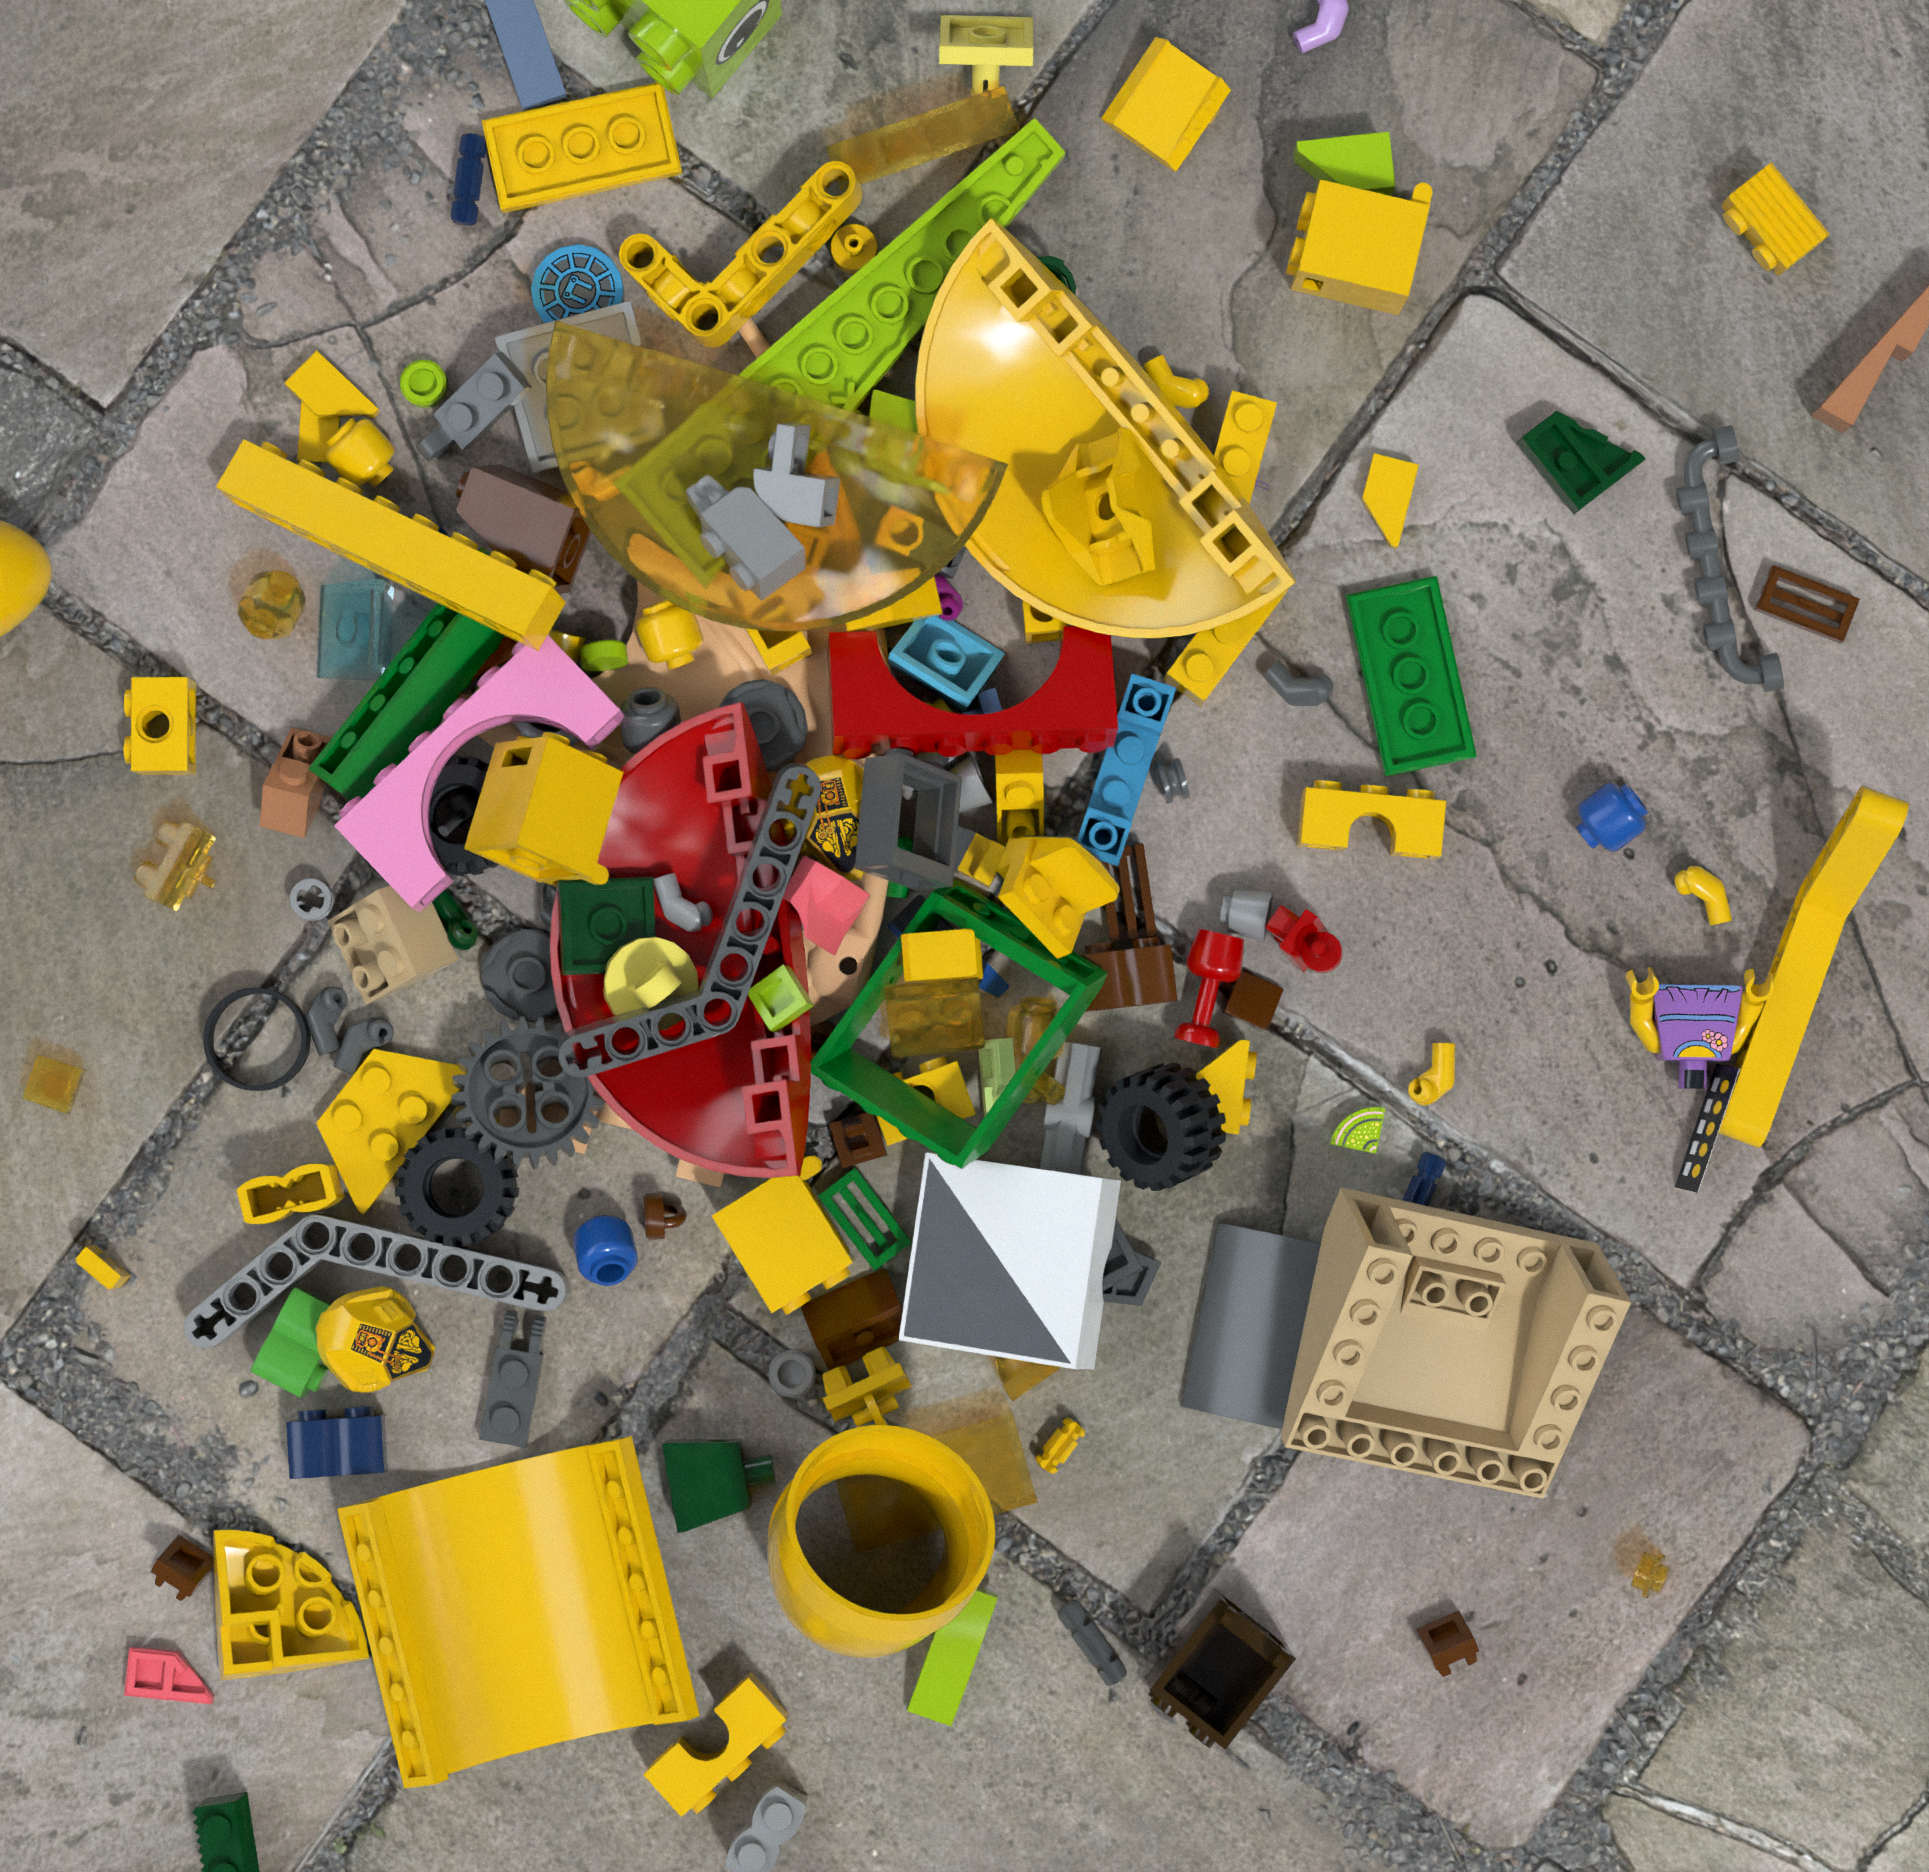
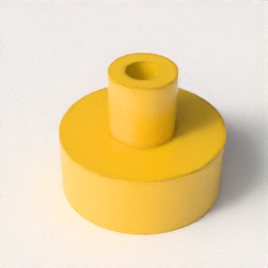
M850 224L840 228L833 236L831 242L833 261L838 268L850 274H855L877 255L878 251L873 233L868 228L858 224Z

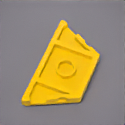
M373 1049L316 1122L357 1210L363 1215L367 1214L394 1179L398 1167L402 1166L406 1159L403 1156L409 1148H414L418 1144L417 1141L428 1135L452 1104V1095L462 1091V1089L452 1085L453 1076L466 1075L458 1065Z

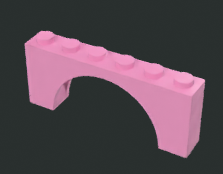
M547 635L539 651L518 642L512 649L514 656L501 669L499 666H494L488 670L477 683L479 689L467 701L461 698L454 702L443 714L442 718L445 721L432 734L429 731H425L419 735L408 748L410 754L398 766L392 763L384 768L373 781L376 786L363 799L360 796L353 798L339 812L341 819L334 827L406 903L418 913H421L454 881L444 869L435 852L429 827V809L432 792L438 776L451 756L461 746L488 729L510 723L530 722L561 729L573 735L589 749L593 750L625 717L621 710L549 635Z

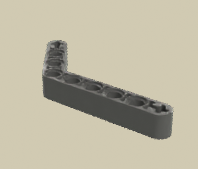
M791 763L780 769L776 775L699 990L661 1001L649 1009L642 1007L566 1032L559 1040L557 1047L559 1063L566 1073L578 1078L587 1077L727 1033L734 1028L739 1020L820 796V779L811 768L801 763ZM801 773L804 774L803 780L810 787L807 793L799 792L793 805L797 809H803L801 815L797 816L786 808L777 807L779 800L783 801L786 805L789 804L792 791L786 786V782L788 779L796 780ZM785 818L792 821L794 833L791 839L784 843H775L770 839L769 827L775 820ZM768 863L776 866L778 877L773 885L761 888L753 883V872L759 865ZM749 908L758 910L761 913L762 920L760 926L755 931L742 932L737 928L736 920L740 912ZM728 954H740L746 961L743 972L734 977L722 974L720 972L722 959ZM719 998L727 1001L730 1008L729 1013L724 1019L710 1021L704 1016V1007L710 1000ZM667 1013H676L684 1018L683 1028L675 1035L668 1036L658 1030L659 1020ZM622 1027L633 1028L639 1035L635 1046L627 1050L618 1049L612 1043L613 1034ZM603 1034L605 1049L609 1056L602 1058L600 1048L586 1053L587 1061L584 1063H578L575 1057L567 1058V1055H570L573 1051L572 1044L581 1042L584 1049L598 1046L596 1035Z

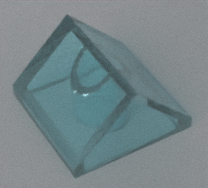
M370 579L321 585L317 678L377 681L391 663L394 589L385 580Z

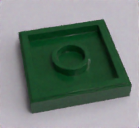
M653 877L610 878L605 884L593 885L585 880L557 881L561 976L606 974L607 962L619 947L637 938L656 937Z

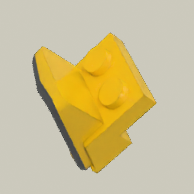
M1013 836L1008 839L997 868L998 873L1004 878L998 898L1057 959L1072 953L1086 912L1115 901L1120 891L1118 882L1099 857L1074 837L1022 836L1020 839H1017Z

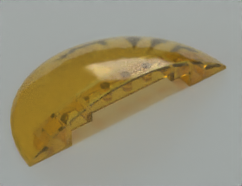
M555 320L548 352L546 374L547 417L552 446L559 470L574 505L578 508L590 531L606 551L631 576L669 602L712 621L739 628L772 632L806 631L832 627L864 618L893 605L934 577L965 546L988 512L1008 467V463L855 411L696 361ZM793 422L811 425L805 472L840 478L835 525L815 527L779 519L805 547V569L761 601L751 589L744 591L737 585L730 574V566L721 556L714 558L705 549L699 537L702 534L701 520L688 502L686 490L696 484L701 478L709 475L729 492L736 487L751 488L758 496L754 485V468L772 467L773 460L769 458L768 447L771 435L777 429V424Z

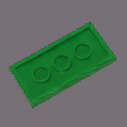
M1437 576L1346 595L1345 601L1384 778L1476 758L1477 754Z

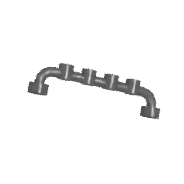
M1733 426L1712 429L1713 438L1697 444L1689 452L1684 463L1685 486L1676 488L1681 515L1691 514L1694 532L1685 533L1688 556L1690 561L1700 559L1703 577L1694 579L1699 606L1709 604L1712 617L1711 623L1703 624L1707 650H1718L1724 670L1734 680L1744 684H1761L1764 692L1784 689L1783 672L1777 652L1757 656V666L1744 664L1738 656L1736 633L1730 616L1727 588L1721 570L1718 542L1712 525L1709 497L1703 479L1702 467L1712 457L1717 458L1719 465L1738 462L1739 454Z

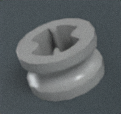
M314 878L303 879L296 883L291 890L289 898L290 906L294 913L310 921H318L327 917L335 904L334 893L330 886ZM315 887H318L323 892L318 895L320 898H324L323 906L321 908L312 907L308 913L302 908V906L306 905V902L300 901L301 895L304 891L312 893Z

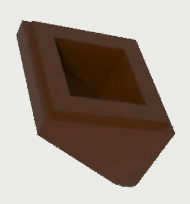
M1242 970L1222 1013L1262 1031H1267L1284 989Z

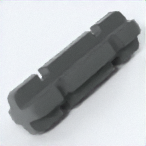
M1072 1600L1061 1607L1057 1612L1058 1618L1067 1630L1071 1629L1073 1631L1071 1633L1072 1638L1092 1666L1097 1665L1099 1668L1097 1673L1104 1683L1110 1687L1121 1681L1127 1675L1125 1666L1118 1656L1113 1657V1649L1094 1622L1086 1619L1087 1613L1079 1601Z

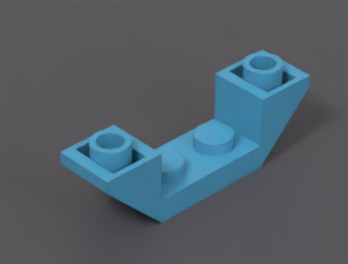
M1133 673L1131 674L1117 716L1118 731L1114 747L1106 749L1077 838L1078 841L1099 857L1102 862L1117 867L1176 687Z

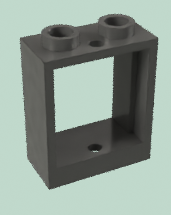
M887 749L883 756L865 758L855 869L916 891L953 887L962 777L945 771L942 763L913 758L914 753L905 749ZM903 785L918 790L913 852L897 847Z

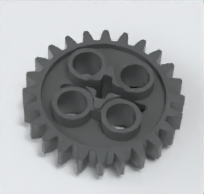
M524 1016L519 1017L517 1030L511 1031L509 1025L502 1020L500 1021V1035L497 1037L489 1030H483L482 1037L485 1044L483 1047L470 1041L468 1051L473 1060L461 1057L458 1059V1067L466 1075L453 1076L452 1085L464 1091L453 1094L451 1103L456 1106H465V1108L455 1114L456 1123H471L464 1132V1138L469 1140L480 1136L478 1153L482 1154L490 1147L496 1149L494 1160L496 1164H499L505 1155L508 1154L512 1156L513 1169H518L522 1158H529L533 1170H537L541 1156H546L548 1161L555 1166L558 1161L557 1151L561 1149L565 1154L573 1157L575 1148L572 1141L574 1139L583 1144L589 1142L590 1136L583 1128L584 1126L589 1128H598L600 1120L590 1111L604 1110L605 1101L593 1096L599 1093L593 1087L588 1077L578 1078L570 1076L564 1070L558 1076L546 1077L537 1069V1065L546 1059H553L559 1062L557 1047L559 1040L562 1038V1023L560 1022L549 1032L545 1031L543 1017H539L535 1028L532 1029L528 1028ZM572 1051V1053H571L570 1055H567V1058H569V1057H575V1058H576V1056H575L574 1052ZM523 1053H527L530 1057L531 1087L535 1093L533 1107L537 1128L535 1133H530L527 1129L526 1099L522 1093L523 1071L520 1058ZM505 1063L510 1065L516 1074L508 1081H498L492 1077L490 1069L496 1064ZM552 1104L559 1105L567 1112V1118L559 1123H551L545 1120L541 1112L546 1106ZM502 1109H511L519 1115L520 1121L515 1126L502 1127L495 1121L494 1116Z

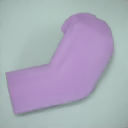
M1318 0L1320 5L1316 22L1293 32L1295 44L1301 54L1338 38L1349 11L1347 0Z

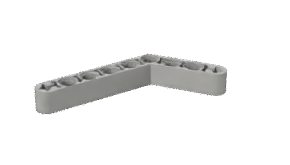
M315 1214L300 1220L195 1307L186 1317L184 1332L188 1341L196 1347L211 1348L225 1343L324 1260L537 1311H550L560 1307L566 1302L570 1294V1284L562 1271L552 1267L463 1246H442V1243H432L421 1236L328 1214ZM315 1222L324 1224L329 1231V1241L321 1249L312 1246L308 1240V1230ZM360 1233H366L374 1239L375 1251L369 1259H362L354 1252L353 1242ZM405 1244L416 1246L421 1253V1262L415 1270L404 1268L398 1259L399 1251ZM279 1252L287 1254L293 1262L292 1273L285 1279L276 1276L271 1266L274 1256ZM452 1254L461 1256L467 1264V1273L460 1281L449 1279L444 1271V1263ZM497 1265L507 1267L512 1273L513 1283L506 1292H500L491 1286L489 1280L490 1273ZM524 1270L530 1272L526 1279L528 1282L542 1283L546 1281L547 1276L552 1278L551 1285L558 1289V1295L551 1296L547 1302L542 1301V1292L528 1288L523 1292L524 1298L519 1297L518 1293L524 1284ZM243 1282L250 1284L256 1291L257 1298L255 1304L250 1309L242 1308L236 1301V1289ZM224 1310L231 1315L223 1318L214 1326V1331L217 1335L213 1333L204 1335L201 1329L205 1326V1321L202 1317L205 1319L215 1317Z

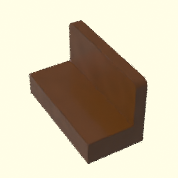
M884 1268L801 1306L814 1344L828 1371L857 1361L865 1356L866 1353L879 1347H887L900 1341L899 1333L903 1306L889 1274Z

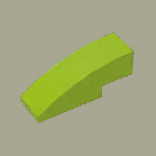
M978 1587L961 1613L950 1623L933 1633L907 1708L908 1712L952 1726L993 1614L998 1593Z

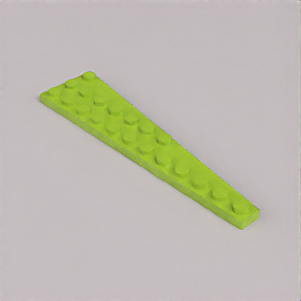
M1036 118L1032 119L613 483L618 492L705 591L728 564L721 556L718 558L711 556L703 546L699 537L702 534L701 520L688 502L686 490L696 484L701 478L709 475L729 492L736 487L751 488L758 496L754 485V468L772 467L773 460L769 458L768 453L769 441L772 433L777 429V424L793 422L811 425L805 471L925 327L943 281L969 241L990 218H994L1006 229L1065 158L1066 152Z

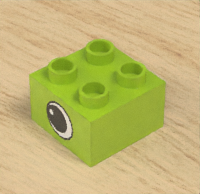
M564 0L567 7L583 23L605 38L609 36L619 23L629 31L628 35L631 40L642 50L636 57L637 63L653 80L676 96H679L691 81L709 97L713 98L783 15L780 0Z

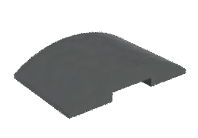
M1218 1222L1182 1407L1282 1429L1321 1243Z

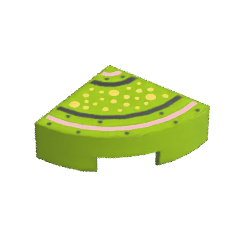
M1369 1107L1348 1115L1335 1128L1329 1144L1376 1154L1385 1108Z

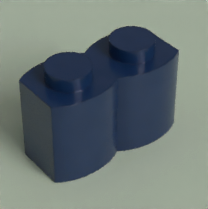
M373 1406L345 1408V1417L326 1418V1409L297 1411L298 1420L286 1422L289 1479L374 1474L388 1471L385 1414L373 1415Z

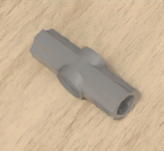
M1064 1042L1058 1050L1053 1090L1049 1089L1042 1131L1046 1132L1040 1169L1081 1174L1085 1138H1089L1094 1113L1095 1097L1092 1095L1100 1047Z

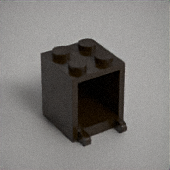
M1214 1588L1146 1675L1145 1679L1150 1690L1148 1695L1151 1697L1150 1701L1170 1718H1173L1178 1712L1187 1719L1185 1724L1189 1727L1188 1731L1205 1746L1211 1748L1216 1742L1226 1750L1296 1658L1285 1643ZM1181 1671L1217 1699L1207 1713L1171 1686Z

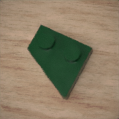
M1555 411L1517 441V444L1573 515L1646 459L1642 453L1636 450L1630 453L1608 442V436L1594 429L1582 428L1576 420L1558 411Z

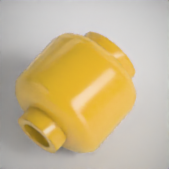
M350 418L325 442L329 447L326 453L327 463L342 478L358 487H361L366 482L376 487L394 470L388 462L395 453V447L369 419L356 422L353 418Z
M671 597L641 609L643 616L636 622L635 629L648 661L652 663L666 662L668 670L695 660L692 652L703 644L704 637L690 604L678 603L676 597Z

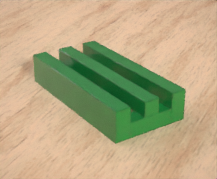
M856 1168L818 1196L874 1271L912 1243ZM854 1181L898 1239L895 1244L890 1245L846 1187ZM838 1192L884 1251L878 1257L874 1255L832 1199Z

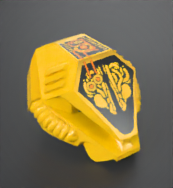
M828 755L814 758L805 765L811 768L819 777L821 792L799 852H803L804 856H813L823 866L843 876L850 882L861 880L865 872L855 869L864 768L853 759L846 758L845 756ZM801 773L796 780L792 781L790 786L792 796L789 804H785V808L797 816L801 815L803 809H797L793 805L799 792L807 793L810 787L803 780L804 774ZM781 818V822L784 824L783 828L786 829L785 834L788 835V839H791L794 833L793 822L789 819Z
M385 1286L343 1295L335 1300L326 1311L320 1314L315 1328L317 1332V1349L322 1361L340 1383L352 1392L369 1393L375 1390L378 1391L389 1386L392 1381L411 1374L427 1371L435 1354V1347L414 1323L416 1313L408 1299L401 1295L400 1292Z

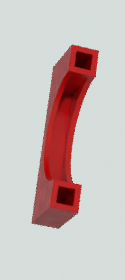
M1063 626L1059 646V660L1052 674L1040 689L1023 702L1008 709L989 714L967 715L937 709L906 691L885 665L877 643L876 631L829 632L827 657L832 755H844L849 759H863L871 754H885V750L893 748L909 750L914 753L913 756L918 753L938 752V754L946 757L959 756L966 751H985L990 755H1005L1013 750H1032L1038 754H1051L1059 749L1079 748L1080 751L1086 753H1096L1106 748L1114 747L1118 731L1111 635L1096 633L1077 626Z

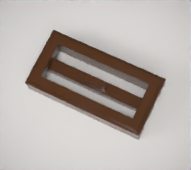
M1775 565L1771 566L1754 611L1839 644L1844 642L1860 599ZM1779 580L1843 605L1846 608L1844 613L1838 612L1776 588V583ZM1772 597L1839 624L1838 629L1769 603Z
M1144 843L1124 846L1118 869L1128 931L1119 932L1114 901L1105 904L1110 942L1157 936ZM1135 855L1145 921V928L1137 929L1127 863V856ZM1102 862L1110 872L1109 864Z

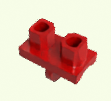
M1281 905L1265 927L1269 933L1274 935L1273 939L1280 944V950L1291 964L1303 973H1305L1307 968L1316 973H1328L1338 967L1343 958V948L1340 941L1328 932L1318 916L1307 909L1299 917Z

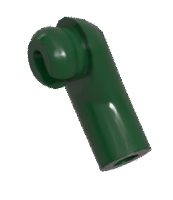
M445 890L432 903L437 914L444 921L450 945L457 950H468L476 943L478 937L477 925L452 894Z

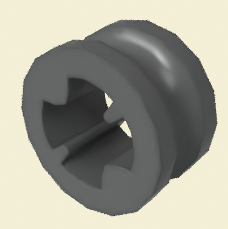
M1179 758L1173 759L1172 764L1169 766L1163 765L1162 762L1156 764L1159 783L1167 804L1173 803V798L1176 796H1181L1183 799L1190 798L1186 777Z

